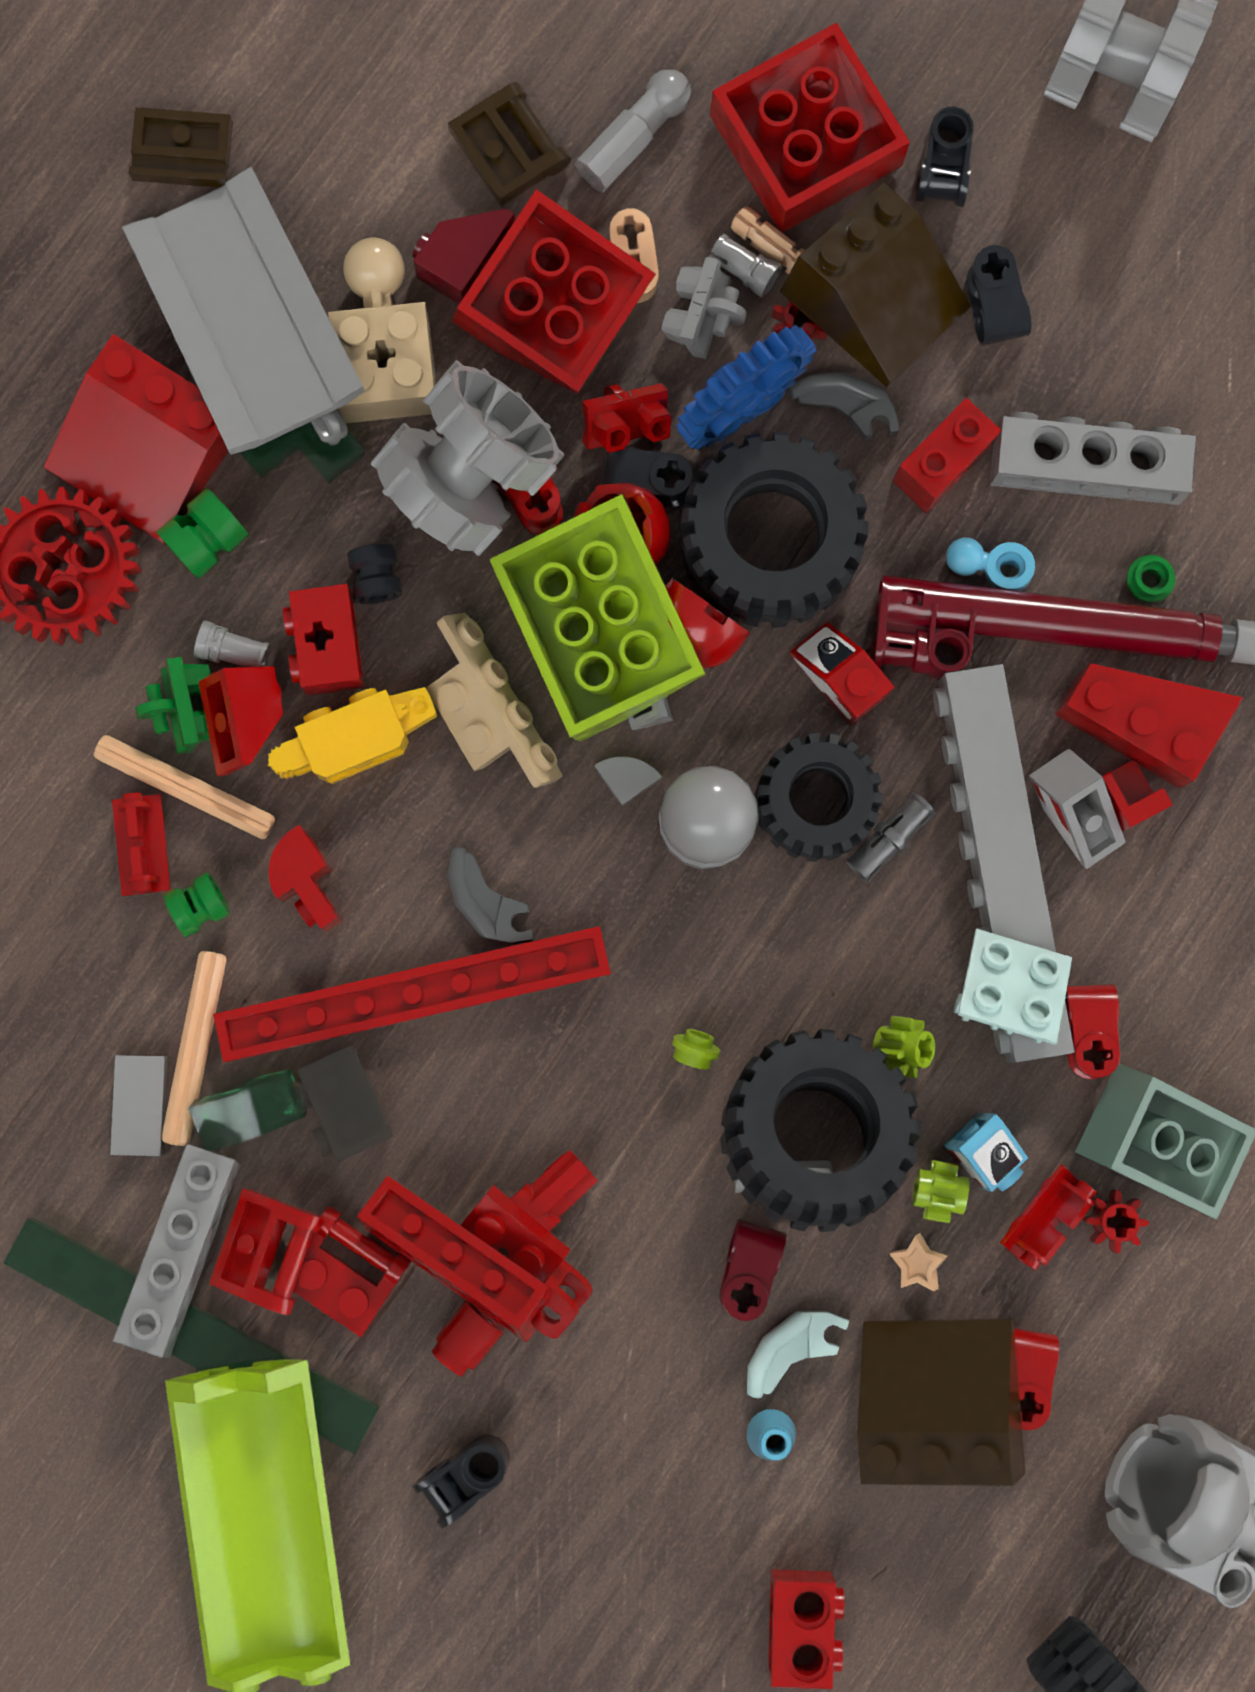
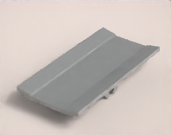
M252 167L227 181L223 187L165 214L122 226L231 455L269 442L345 406L365 392Z

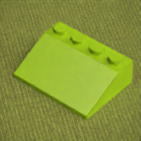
M622 494L489 559L571 738L581 742L625 721L705 675L704 669Z

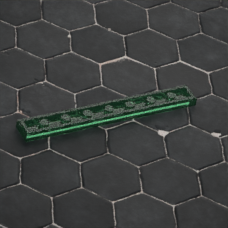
M33 1217L27 1219L3 1262L5 1265L118 1326L138 1275ZM191 1303L171 1355L201 1371L229 1366V1370L247 1368L252 1366L254 1362L293 1359ZM308 1367L318 1435L355 1454L380 1405Z

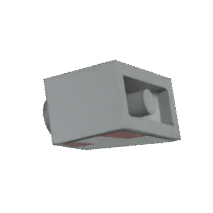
M1069 748L1029 775L1042 809L1085 869H1088L1126 843L1102 776Z

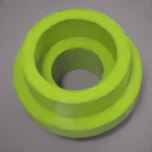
M686 1029L685 1035L676 1034L672 1040V1045L675 1047L673 1058L682 1064L697 1069H710L712 1061L719 1058L721 1050L713 1044L714 1037L695 1029Z

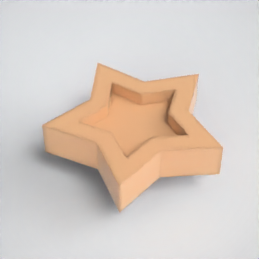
M921 1233L915 1235L908 1249L896 1250L890 1253V1256L901 1268V1288L918 1283L932 1291L939 1289L937 1268L947 1258V1255L930 1250Z

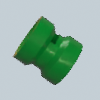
M209 872L194 878L193 884L185 889L176 887L163 894L164 902L173 921L186 938L200 931L203 923L209 920L218 922L231 915L219 886Z

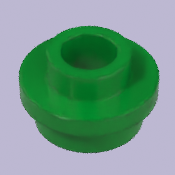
M1145 555L1130 565L1126 574V585L1131 595L1137 600L1144 603H1157L1165 599L1172 592L1175 586V572L1171 564L1164 558L1157 555ZM1143 573H1151L1156 577V587L1150 588L1143 583Z

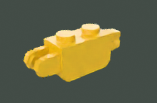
M425 687L389 696L387 690L377 693L376 688L366 689L352 695L348 699L350 704L332 711L331 707H323L303 717L305 723L295 727L298 737L282 743L280 747L275 746L274 750L271 749V753L268 754V766L277 775H280L281 779H293L295 775L301 776L313 771L319 779L333 784L403 755L409 743L406 735L436 718L437 713Z

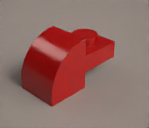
M298 825L279 840L271 854L268 875L273 894L276 899L282 902L298 894L300 899L293 904L309 927L317 923L320 929L327 932L343 921L317 883V880L332 871V868L308 832Z

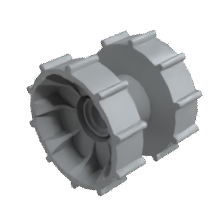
M1085 0L1043 96L1076 109L1093 72L1100 73L1135 88L1119 129L1152 142L1154 136L1158 135L1194 63L1212 22L1218 2L1215 0H1177L1165 26L1161 27L1122 10L1126 0Z
M456 360L423 400L430 407L432 417L437 424L436 431L443 434L444 437L440 438L432 429L427 432L422 429L410 428L406 423H403L373 459L371 465L377 469L379 479L384 487L382 493L393 500L397 507L412 521L414 528H421L433 538L444 543L450 551L456 548L463 551H474L476 555L480 556L503 530L501 526L511 516L505 510L502 499L497 492L498 486L492 483V481L495 480L500 483L505 490L510 487L516 490L527 491L530 495L534 496L557 470V463L565 455L558 449L555 438L550 432L551 426L545 423L522 399V395L519 392H514L504 383L491 376L485 368L479 370L474 367L463 366Z

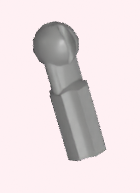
M662 69L651 76L646 86V93L629 110L624 109L577 159L574 166L579 175L593 189L603 193L650 144V141L653 139L652 135L669 117H676L686 110L691 100V87L686 76L674 69Z

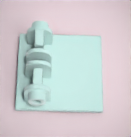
M976 929L962 994L959 993L956 999L954 1013H957L966 1022L969 1019L991 1025L992 1030L1001 1028L1009 1035L1014 1032L1034 1038L1035 1043L1040 1044L1044 1041L1056 1045L1072 957Z

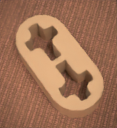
M627 208L619 211L613 217L610 223V242L656 273L637 302L643 303L652 298L658 288L659 270L650 219L644 212ZM628 224L634 226L635 232H640L637 234V249L629 250L626 235H621Z

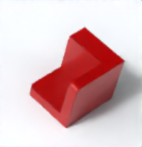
M1130 761L1102 775L1122 832L1173 805L1164 788L1156 792L1152 791L1136 761Z

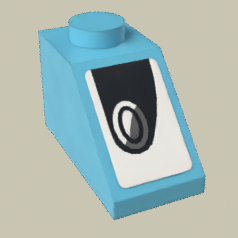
M978 1112L943 1145L983 1190L993 1192L997 1187L1004 1191L1014 1184L1023 1174V1170L1019 1166L1028 1159L1005 1123L997 1114Z

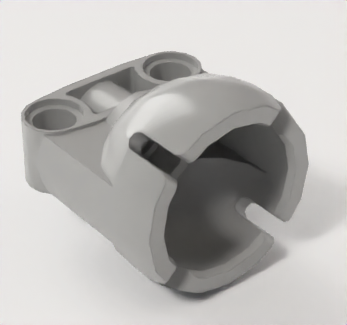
M1169 1414L1158 1417V1425L1148 1423L1140 1426L1130 1434L1116 1453L1106 1478L1105 1498L1108 1504L1115 1508L1106 1513L1109 1528L1130 1554L1208 1594L1225 1607L1234 1608L1242 1605L1255 1589V1451L1201 1420L1182 1415Z

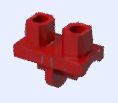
M660 383L623 391L621 386L615 384L606 386L602 397L582 401L585 429L582 435L583 445L587 450L604 447L611 453L625 449L630 440L647 437L652 442L668 439L671 435V415L667 410L668 390Z

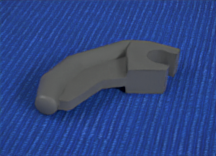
M844 372L811 373L797 380L793 386L789 387L790 397L797 399L801 405L828 407L838 410L848 418V422L863 441L871 440L873 436L871 423L874 421H881L886 425L888 438L896 437L899 433L896 409L885 391L877 385Z
M463 847L453 848L450 852L446 877L455 907L476 932L483 938L510 944L534 940L532 930L517 932L512 927V920L516 915L529 913L528 905L501 896L488 888L474 855L467 853V850Z

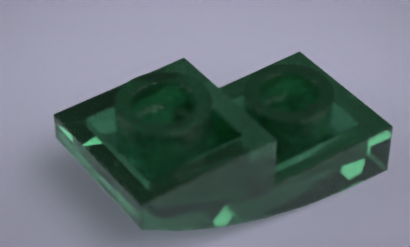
M290 1069L245 1080L239 1089L195 1099L188 1107L203 1146L207 1151L258 1137L302 1119L307 1114Z

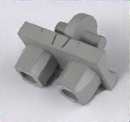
M706 257L703 267H681L676 282V291L681 298L691 299L689 309L684 311L670 308L666 311L662 323V331L668 339L684 344L693 357L703 359L707 357L713 336L725 337L728 326L742 325L747 315L746 310L736 303L740 293L739 290L730 287L731 278L720 270L721 262L715 258Z

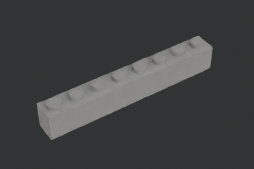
M1000 664L945 673L938 681L939 688L933 689V701L937 717H944L947 735L942 736L941 739L942 752L946 765L953 764L956 783L950 784V796L954 811L962 813L965 831L959 832V847L963 860H970L973 879L967 881L968 897L971 907L973 909L979 908L982 927L976 929L1056 952L1004 666ZM1065 1001L1056 1045L1044 1041L1040 1044L1035 1043L1034 1038L1014 1032L1009 1035L1001 1028L993 1030L998 1054H1005L1006 1063L1074 1053Z

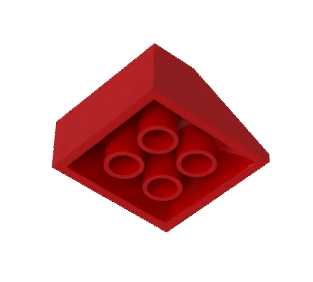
M837 22L712 90L710 117L776 227L782 233L903 166L910 141Z

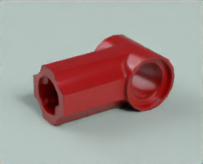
M569 1149L555 1160L532 1184L528 1182L510 1199L550 1232L562 1220L560 1216L598 1180Z

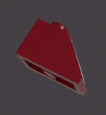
M505 208L439 222L431 235L426 232L421 236L413 250L412 257L414 258L413 263L417 279L455 303L460 304L514 223V213Z

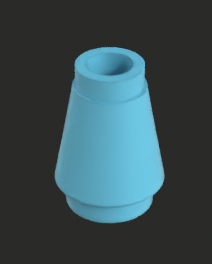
M774 1409L764 1410L756 1414L749 1422L746 1432L747 1442L752 1452L758 1457L765 1460H781L790 1453L795 1445L796 1428L793 1421L785 1413ZM773 1434H779L784 1438L780 1439L781 1444L774 1448H770L768 1443H766L768 1437Z

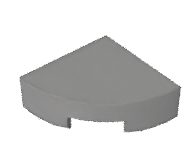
M613 757L594 765L595 770L622 807L662 779V776L652 766L636 758Z

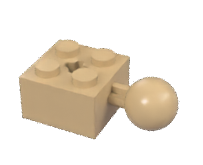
M375 237L362 239L355 243L347 252L343 264V272L350 289L356 295L363 298L364 308L328 312V317L365 392L338 409L345 423L431 414L430 407L423 400L436 385L430 323L425 302L392 305L391 296L398 291L405 275L403 258L398 249L384 239ZM388 359L387 367H378L377 362Z

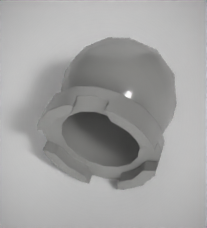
M718 766L695 767L679 775L665 791L658 816L660 834L668 851L683 864L701 870L722 867L729 862L735 861L750 844L759 821L757 800L748 783L733 771Z

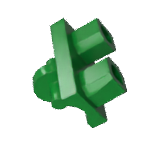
M182 657L167 658L166 667L160 669L165 699L162 698L160 684L147 685L145 688L148 702L135 707L137 719H152L155 734H164L169 732L166 717L169 716L177 755L191 753L197 744L210 740L204 710L193 712L190 696L201 695L199 681L210 676L209 666L205 664L183 665Z

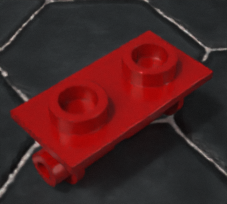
M126 793L122 795V799L112 800L121 896L170 891L171 882L161 794L142 796V793Z
M1060 1164L1051 1177L1042 1183L1038 1194L1024 1212L1011 1223L1008 1232L1000 1243L1019 1261L1034 1271H1037L1041 1264L1046 1267L1067 1239L1055 1229L1057 1224L1062 1222L1074 1230L1088 1210L1095 1204L1091 1199L1097 1192L1084 1181H1079L1065 1166Z

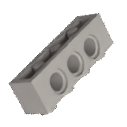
M1014 412L1009 417L1003 416L998 424L1002 431L993 444L990 486L1179 505L1192 492L1196 436L1183 435L1178 428L1157 427L1152 429V431L1134 430L1133 425L1126 422H1109L1104 426L1086 425V421L1078 417H1062L1057 419V421L1038 420L1036 414L1029 412ZM1044 443L1049 445L1054 451L1055 459L1045 460L1040 458L1035 452L1034 444ZM1082 449H1095L1101 455L1102 464L1093 465L1087 462L1083 457ZM1130 453L1144 455L1149 462V470L1137 468L1131 461Z
M189 1144L186 1145L113 1339L114 1342L161 1358H170L241 1166L236 1160Z

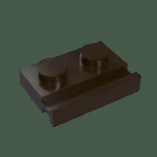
M135 107L131 145L132 163L129 166V175L132 181L223 187L227 182V168H229L233 131V121L230 114Z

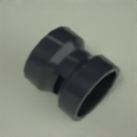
M365 545L354 548L347 553L349 568L357 574L356 582L352 586L356 603L376 604L391 601L402 596L400 579L391 570L397 563L396 551L393 545Z

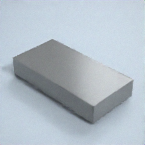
M115 1055L110 1155L164 1156V1142L161 1136L166 1113L168 1056Z

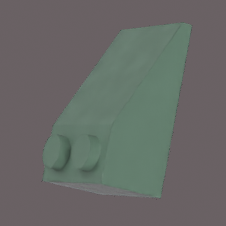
M1119 1063L1116 1070L1109 1077L1075 1152L1217 1220L1255 1138V1128L1153 1076Z

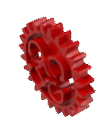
M59 487L55 500H52L43 488L39 489L38 503L34 505L25 496H21L20 503L23 510L17 514L12 509L5 507L3 510L9 522L6 526L0 524V607L4 606L0 612V618L7 624L16 620L14 630L23 636L32 629V637L39 643H43L50 632L53 642L58 646H63L66 633H70L72 638L81 644L84 639L83 630L87 628L100 637L102 631L99 622L105 619L109 623L117 625L118 621L112 610L115 607L129 610L131 606L122 596L124 592H138L139 590L138 586L128 579L129 575L142 572V568L138 563L128 560L140 553V548L135 543L125 542L134 534L128 525L118 526L122 516L116 509L105 513L107 504L102 498L97 497L89 505V496L81 489L75 494L73 500H71L69 492L64 487ZM77 512H79V517L87 528L94 527L99 529L104 527L103 530L96 531L95 534L92 530L84 533L85 541L93 549H104L103 561L96 567L86 568L85 558L87 553L78 544H72L64 536H61L53 543H44V535L49 527L61 524L73 537L79 534V527L75 524L77 522ZM57 561L69 564L64 572L59 569H53ZM28 565H36L37 573L34 579L47 590L50 589L59 597L67 590L77 589V602L68 609H60L59 605L50 597H45L42 600V605L46 609V620L43 621V616L35 605L28 606L23 604L18 606L19 603L25 602L27 599L30 602L38 599V592L31 586L18 583L20 571Z

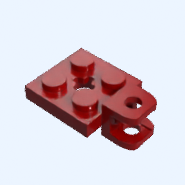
M495 1185L490 1188L460 1225L495 1250L501 1247L507 1249L509 1252L507 1258L550 1287L551 1294L536 1313L531 1323L536 1330L545 1336L553 1339L558 1338L576 1318L581 1306L593 1293L589 1281L564 1260L571 1249ZM560 1286H569L574 1291L575 1298H571ZM548 1306L555 1313L559 1314L560 1319L555 1320L548 1317L545 1313V1307Z

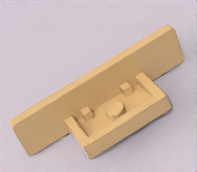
M466 613L443 616L437 621V625L460 663L426 687V690L473 770L484 769L511 750L533 787L544 786L560 779L562 773L557 766V758L554 751L542 741L533 726V718L529 709L518 700L510 687L507 672L491 655L483 641L484 635L479 625Z

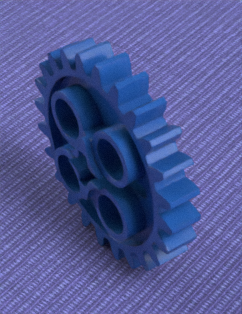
M796 325L791 329L785 327L778 334L772 332L763 342H760V340L756 341L750 351L747 353L740 352L735 361L725 364L706 381L705 389L693 395L696 400L683 408L685 413L677 419L680 422L676 425L679 434L691 449L696 448L697 450L704 446L709 448L717 440L720 443L730 434H736L746 422L750 424L757 416L767 412L783 398L786 393L785 389L793 386L796 383L794 379L807 370L805 366L813 361L812 355L817 351L814 348L815 344L804 330Z

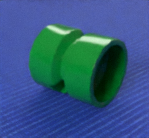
M209 488L204 489L187 504L188 514L185 517L175 514L156 531L158 536L198 580L218 563L217 554L220 551L230 553L250 536L235 516Z

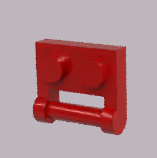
M242 1188L209 1284L270 1311L291 1315L295 1299L291 1296L313 1233H319L324 1217L297 1208L258 1191ZM286 1223H289L295 1227L273 1290H269L264 1286Z
M329 1205L321 1215L324 1217L319 1233H313L293 1292L359 1337H362L407 1270L411 1261L400 1253L397 1256L393 1255L340 1219L342 1213ZM328 1235L384 1272L385 1274L379 1284L323 1248L322 1244Z

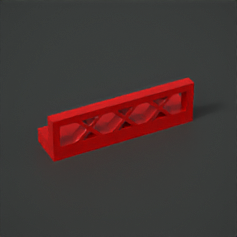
M387 1175L357 1215L366 1230L527 1343L536 1331L531 1321L551 1294L550 1287Z

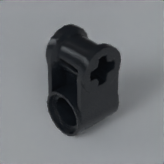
M956 106L946 107L939 110L934 116L924 144L923 158L920 164L916 187V201L923 202L925 198L954 201L955 207L964 206L970 179L971 165L969 161L974 131L973 120L964 109ZM942 130L953 131L960 141L956 143L946 142L940 138L938 132Z
M990 245L983 248L976 255L974 263L966 276V287L973 310L974 328L981 346L1029 336L1032 326L1031 314L1027 299L1023 294L1013 254L1007 248L999 245ZM984 268H988L990 273L983 274ZM999 274L998 279L993 280L992 275Z
M626 446L623 450L611 453L606 450L602 485L631 483L650 490L664 507L679 508L685 504L686 493L691 482H694L692 467L685 457L676 453L646 451ZM678 474L680 480H676L674 488H667L665 482L669 481L670 475Z
M482 1435L449 1459L441 1461L426 1472L412 1485V1488L416 1493L422 1492L439 1515L437 1523L441 1528H445L465 1514L479 1499L503 1481L510 1462V1452L500 1438L492 1435ZM479 1452L491 1453L497 1459L498 1470L491 1474L479 1472L473 1464V1456Z

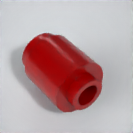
M465 1301L436 1336L435 1339L438 1343L431 1352L445 1367L462 1377L468 1369L474 1370L504 1334V1330L499 1323Z

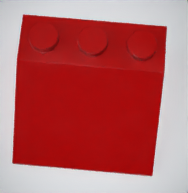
M536 189L456 308L452 322L490 349L577 394L656 273Z
M113 334L86 372L44 468L77 490H84L91 499L102 498L107 504V509H116L124 520L166 545L156 531L175 514L185 517L188 512L187 504L202 492L229 451L199 388Z

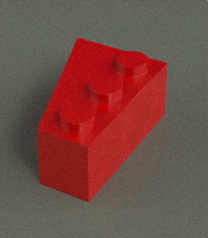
M1091 663L1077 675L1054 715L1128 759L1136 761L1138 765L1180 789L1196 780L1243 697Z

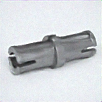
M913 793L894 815L886 822L880 821L873 828L875 833L846 861L849 868L864 882L869 883L879 870L896 854L902 855L908 849L907 842L936 815V812H934L932 806L917 793Z

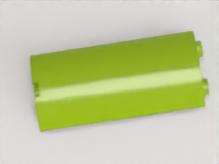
M297 1359L254 1362L252 1366L247 1368L229 1370V1366H224L165 1380L207 1685L229 1692H256L260 1689V1683L278 1675L299 1680L303 1686H316L329 1681L331 1673L350 1665L308 1361Z

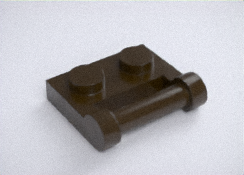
M518 82L506 85L448 122L449 132L500 206H503L546 177L559 174L571 162V158L563 146H556L526 103L527 94ZM511 112L541 157L533 162L530 161L499 116L500 114Z

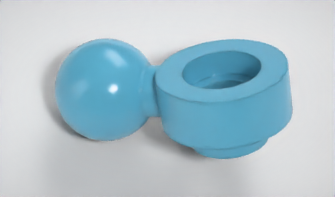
M964 537L952 542L946 552V562L952 572L960 576H970L978 571H983L989 585L996 589L1022 591L1029 585L1035 571V560L1032 553L1025 546L1015 542L1000 544L991 553L984 552L979 542L972 538ZM1003 565H1012L1016 568L1017 575L1011 578L1005 577L1001 573L1000 568Z

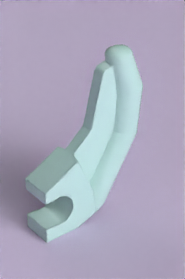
M826 1310L795 1311L761 1339L747 1367V1394L753 1398H762L763 1394L772 1393L792 1363L806 1358L837 1355L838 1345L825 1341L824 1331L831 1325H836L846 1330L849 1320Z

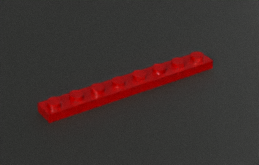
M597 926L213 1014L223 1063L604 977L611 975L601 928Z

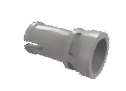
M725 234L720 236L711 250L713 253L709 255V258L719 259L721 262L720 267L743 280V285L747 288L750 287L754 294L762 299L772 290L783 268V265L779 262L767 259L763 254L757 256L731 240Z
M204 620L196 638L194 658L206 659L216 663L222 660L243 667H263L268 659L270 643H262L229 633L228 628Z

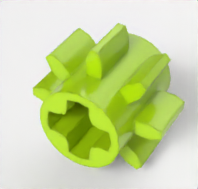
M891 1016V1027L882 1026L876 1032L873 1050L875 1047H878L888 1055L883 1063H885V1066L890 1071L899 1067L905 1077L917 1078L918 1068H927L934 1058V1037L929 1031H923L925 1025L923 1020Z
M932 1160L930 1170H917L913 1186L912 1205L924 1208L923 1218L950 1223L951 1213L964 1214L969 1195V1178L957 1175L959 1165Z

